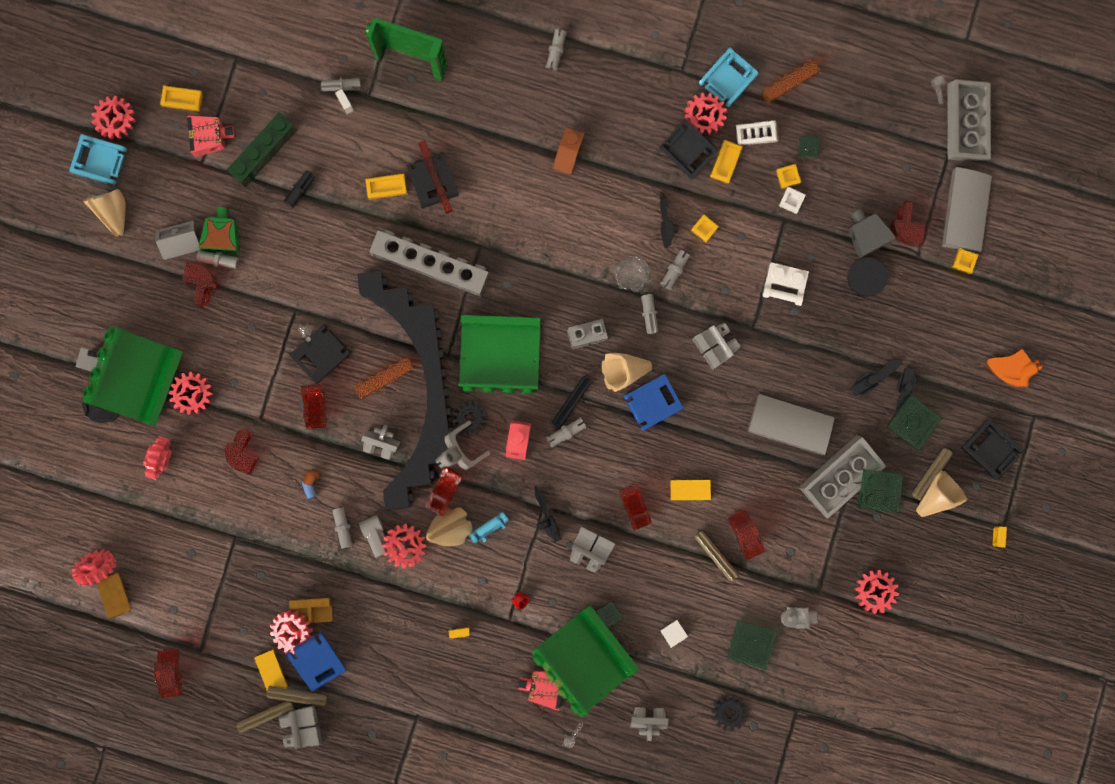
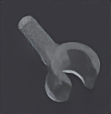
M939 75L931 80V85L936 90L938 103L942 104L944 102L940 87L945 85V79L942 75Z
M306 323V325L299 327L298 330L302 338L309 342L313 331L309 324Z
M579 722L572 733V737L565 735L562 744L564 747L571 748L574 746L577 735L584 724Z

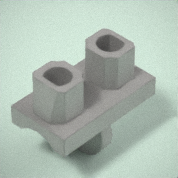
M384 424L382 429L375 427L374 432L366 431V434L362 437L364 442L363 451L373 454L376 446L383 448L381 457L390 460L400 447L401 441L393 439L394 433L388 432V425Z
M787 607V610L781 615V621L786 627L808 629L810 628L809 624L818 623L817 611H808V608Z
M635 707L634 715L631 718V728H647L639 729V735H647V741H651L652 735L659 736L658 729H667L668 718H666L664 708H654L653 718H646V708Z

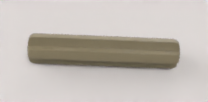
M943 448L913 491L912 496L918 500L923 499L934 477L940 470H943L953 455L949 449Z
M703 531L698 532L694 536L728 580L734 581L739 576L708 536Z
M269 686L266 694L268 698L321 707L326 705L327 696L323 694Z
M291 701L280 703L236 724L237 729L240 733L294 710V704Z

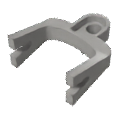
M470 420L445 436V443L448 449L437 457V464L441 462L438 465L439 467L445 468L446 466L458 463L461 468L467 470L490 455V452L487 451L471 461L459 448L456 434L472 424Z

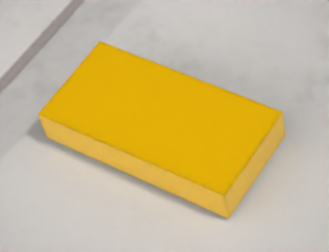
M163 86L160 105L200 112L203 92Z
M724 140L710 177L729 184L743 146Z
M404 173L365 179L368 199L407 194Z
M671 480L670 499L711 500L710 480Z
M274 649L254 657L266 689L269 686L289 687Z

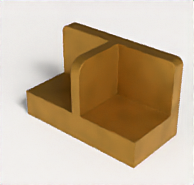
M119 573L103 578L99 583L96 582L108 619L116 618L132 610L127 594L130 592L125 590Z
M332 597L289 601V609H292V614L298 611L299 617L305 616V622L309 621L312 624L333 621Z

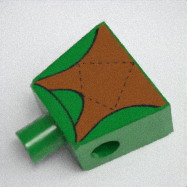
M217 207L216 218L207 217L205 219L199 242L200 250L240 254L238 224L234 219H228V208Z

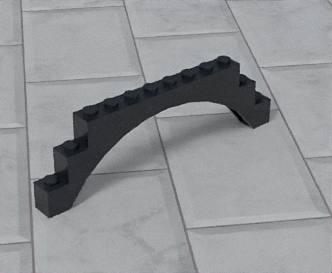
M381 271L357 274L360 295L384 309L403 327L420 357L426 379L427 410L422 434L414 453L404 469L383 490L385 510L410 508V503H414L413 492L409 491V488L432 485V480H435L434 468H430V465L437 464V457L448 449L445 443V436L453 431V426H449L448 418H451L450 406H446V399L449 398L448 387H444L443 379H447L446 369L441 366L444 352L443 347L439 348L438 341L442 340L441 329L437 328L436 321L439 320L438 309H434L433 304L411 307L410 304H414L413 294L409 292L407 287L385 290V288H388L387 277L383 276Z

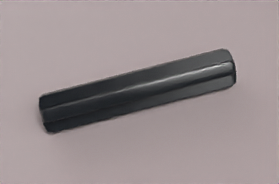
M586 376L581 378L552 420L554 426L561 428L592 383L591 379Z

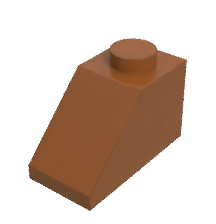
M565 128L554 162V170L569 175L572 174L584 141V133Z

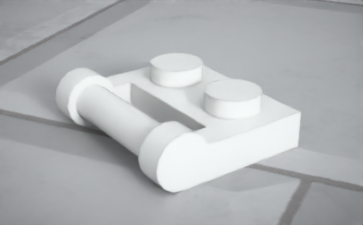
M770 263L762 297H775L795 302V305L801 306L809 271ZM774 284L798 290L797 295L771 289V285Z

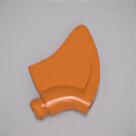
M1022 349L1008 357L990 358L987 360V365L998 378L1016 387H1028L1029 379L1043 367L1040 365L1039 360L1032 362Z

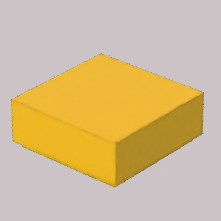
M796 164L776 170L781 189L801 183Z
M703 215L691 231L704 242H707L719 226Z
M959 248L952 267L971 274L974 270L978 254Z
M1007 527L993 528V547L1006 546Z
M470 627L449 630V637L451 639L471 634Z

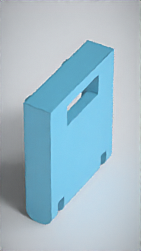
M729 48L699 81V84L702 86L707 81L708 84L705 86V89L712 93L714 97L718 96L720 102L728 99L729 101L725 106L729 108L758 76L759 72ZM733 59L746 70L744 76L729 65Z
M81 134L69 172L116 186L117 182L112 180L111 177L118 178L125 157L119 154V151L126 152L127 148ZM84 147L90 148V152L84 166L79 162Z
M502 512L469 534L474 543L480 540L486 542L485 537L499 527L505 529L504 524L509 519Z

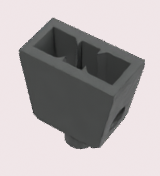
M860 208L851 214L856 224L849 229V233L859 259L892 242L896 238L876 213L867 218Z

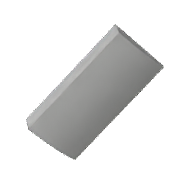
M953 80L948 83V160H990V83Z
M959 167L952 170L942 241L943 247L962 248L974 252L982 251L991 175Z
M758 394L747 432L825 455L834 417Z
M856 435L798 488L828 519L882 471L886 465L864 438Z

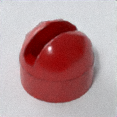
M517 592L514 594L515 598L512 597V603L517 609L522 610L529 603V597L522 592Z

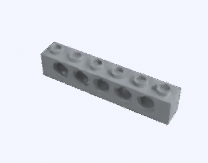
M385 229L383 232L377 231L369 251L372 256L481 297L489 277V272L486 271L485 267L475 264V267L471 266L467 260L459 257L455 260L449 257L450 254L441 250L438 253L434 252L430 246L422 243L418 246L413 244V240L407 237L397 238L394 236L395 233ZM391 244L399 245L396 252L389 251ZM413 250L417 252L416 258H407V253L409 251ZM432 257L436 260L433 266L425 265L427 258ZM451 264L454 266V270L451 273H445L443 271L444 266ZM469 271L472 273V278L470 280H463L461 278L462 274Z

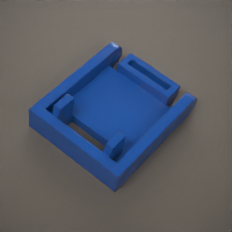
M665 374L623 396L625 400L631 397L634 399L627 403L637 423L640 424L646 421L647 424L641 427L642 431L684 409ZM667 385L675 400L670 405H668L659 389Z
M323 632L318 633L321 640L320 643L315 636H312L295 646L293 650L296 657L290 650L286 652L287 657L311 691L346 671V666ZM331 667L333 668V670L329 671L328 673L324 674L323 676L317 679V676L319 674L323 673Z

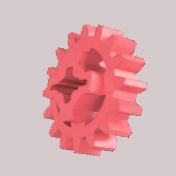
M701 93L700 98L696 95L693 97L694 102L688 101L687 105L689 107H686L684 111L688 114L685 115L684 119L687 118L702 133L706 132L710 136L712 130L714 133L718 132L717 126L719 128L723 127L724 124L721 121H726L727 117L723 114L727 112V109L722 108L724 105L723 101L718 103V96L713 99L711 98L712 93H709L708 97ZM696 107L698 113L693 117V109ZM703 112L705 114L710 113L708 117L706 115L702 116ZM718 112V120L715 122L714 115Z
M107 96L106 102L99 100L100 106H94L97 112L91 113L96 118L92 123L96 126V131L101 132L103 137L108 135L110 139H114L116 135L121 139L122 133L128 135L127 129L133 130L130 124L136 122L131 117L135 115V112L130 110L132 106L129 103L126 104L125 99L122 98L119 101V98L114 96L113 100H111ZM120 107L124 109L125 114L121 113ZM102 121L106 122L107 128L103 126Z
M190 372L189 376L182 373V379L176 377L177 383L171 384V387L174 388L173 391L168 392V394L173 395V398L169 401L172 403L176 402L173 408L179 409L181 407L180 413L184 414L187 410L188 415H192L193 411L196 414H200V408L206 410L205 404H211L208 397L213 396V393L208 391L212 388V385H206L208 379L203 378L201 380L202 375L198 373L195 377L193 372ZM191 381H197L200 386H194ZM190 390L195 391V393L192 394V398L187 396V394L190 393ZM188 401L191 407H187L183 405L181 402Z
M159 436L156 439V443L148 447L143 463L146 467L145 477L156 480L160 473L167 469L172 455V451L169 449L170 439Z
M403 524L401 528L397 525L394 527V530H389V536L383 538L387 543L382 545V548H387L384 556H390L388 562L394 560V566L397 567L401 564L402 568H406L408 565L412 567L415 565V562H420L421 558L419 556L425 555L422 549L426 547L421 542L425 537H419L421 531L414 532L413 525L407 529V524ZM398 534H404L402 538L396 537ZM407 554L413 555L410 559H404Z
M102 549L100 552L95 550L93 554L87 553L85 557H81V561L76 562V567L71 569L73 571L71 574L78 585L86 586L89 583L91 586L95 581L99 583L103 578L108 577V573L113 572L112 568L116 567V560L109 550L105 551V549Z
M869 570V576L862 574L863 580H857L856 582L859 584V587L854 588L855 591L859 592L855 598L861 599L858 605L862 606L865 604L864 610L869 611L872 608V613L875 614L877 609H879L880 613H884L885 607L892 609L890 603H896L897 601L893 598L894 596H899V593L894 592L898 585L892 584L895 579L893 577L888 579L889 573L887 572L881 575V570H876L875 574L872 570ZM877 578L885 581L887 585L880 584ZM868 582L869 585H868L867 589L864 590V587H865L866 583ZM875 587L878 589H884L878 592L877 595L869 594L873 593L872 591H875ZM889 593L888 598L885 601L884 598L886 594ZM866 598L873 599L876 605L870 604Z
M291 610L283 611L273 619L274 623L270 625L274 629L270 633V635L275 636L273 642L279 643V649L284 647L285 653L291 650L295 654L293 648L312 637L309 634L313 629L308 628L310 622L304 621V615L299 617L298 611L293 614Z

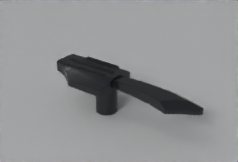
M660 192L661 235L663 245L667 248L672 244L674 233H678L679 226L673 225V222L668 220L667 197L663 192Z
M890 360L875 375L869 372L857 379L850 389L855 396L867 394L878 387L879 383L877 381L893 373L902 364V360Z
M906 367L900 375L897 391L900 393L896 408L897 426L907 418V397L914 393L917 381L914 373L915 370Z
M535 486V498L545 515V518L537 524V527L540 531L545 529L547 535L554 542L562 540L556 521L552 515L550 516L546 503L538 487Z

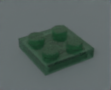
M908 395L886 427L914 449L920 450L942 418L915 397Z
M863 469L858 508L899 513L904 474Z
M737 620L727 659L767 670L777 631Z

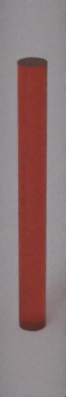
M421 141L418 145L446 214L453 211L427 144L425 141Z

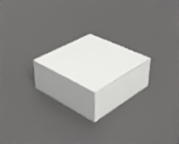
M343 90L337 91L335 94L346 114L353 112L354 110Z
M787 187L779 206L797 214L805 194Z
M678 620L673 621L660 630L671 648L688 637Z

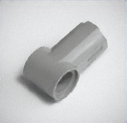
M375 515L359 522L360 529L365 539L368 540L375 558L383 555L387 548H382V545L387 542L383 539L385 537L384 527L379 516Z

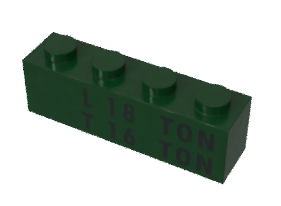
M278 112L228 167L227 171L246 188L296 133L295 125Z

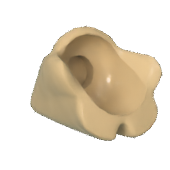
M116 189L99 196L92 194L83 200L89 209L116 237L119 235L123 236L126 203L120 190Z
M623 353L605 354V360L602 361L605 385L614 392L626 388L652 370L650 361Z
M940 470L931 482L916 512L921 517L957 507L966 502L968 498L947 472Z
M456 507L453 510L450 508L443 509L432 520L427 531V540L448 547L465 543L466 536L471 534L473 530L471 521L466 520L467 513L460 507Z

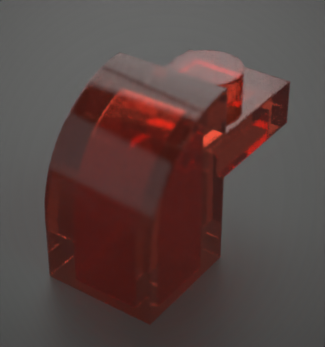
M905 201L897 210L896 217L899 220L894 219L890 224L891 232L898 242L904 245L919 247L923 244L926 224L910 222L913 202Z
M186 262L182 282L197 286L193 304L205 308L206 303H209L211 297L209 289L217 290V280L213 273L204 266Z
M321 384L301 386V395L304 403L303 418L306 429L326 428V398Z
M242 428L241 432L238 431L235 435L234 442L236 443L234 446L226 443L225 457L231 467L251 475L259 457L245 451L253 432Z
M446 466L425 508L444 516L458 490L463 474Z
M638 484L628 486L619 491L621 502L633 530L635 531L652 524Z
M746 510L727 518L746 560L765 552L755 524L748 516Z
M178 648L158 651L157 663H154V675L161 698L182 696L183 678L179 672L180 653Z

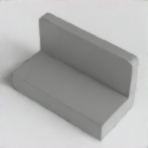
M194 220L156 230L155 241L164 260L200 250Z

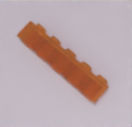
M809 60L803 64V67H797L793 70V73L784 75L782 80L778 79L773 82L772 86L769 87L768 85L763 88L761 95L766 103H771L818 74L820 68L814 60L810 62Z
M405 357L401 358L397 364L389 365L386 370L378 371L376 376L366 378L367 381L357 383L354 390L359 399L367 397L413 371L414 367L408 357L406 359Z

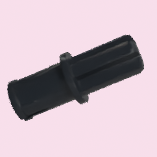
M305 171L296 185H292V190L283 201L294 208L302 195L306 194L305 191L315 179V176L309 171Z

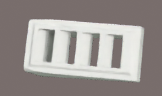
M775 120L736 125L738 145L778 142L777 123ZM771 127V136L768 137L767 128ZM759 128H763V137L761 138ZM743 129H747L748 139L744 140ZM751 129H755V138L753 139Z

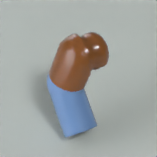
M316 469L308 470L302 481L307 499L317 496L313 484L315 480L319 479L320 474Z

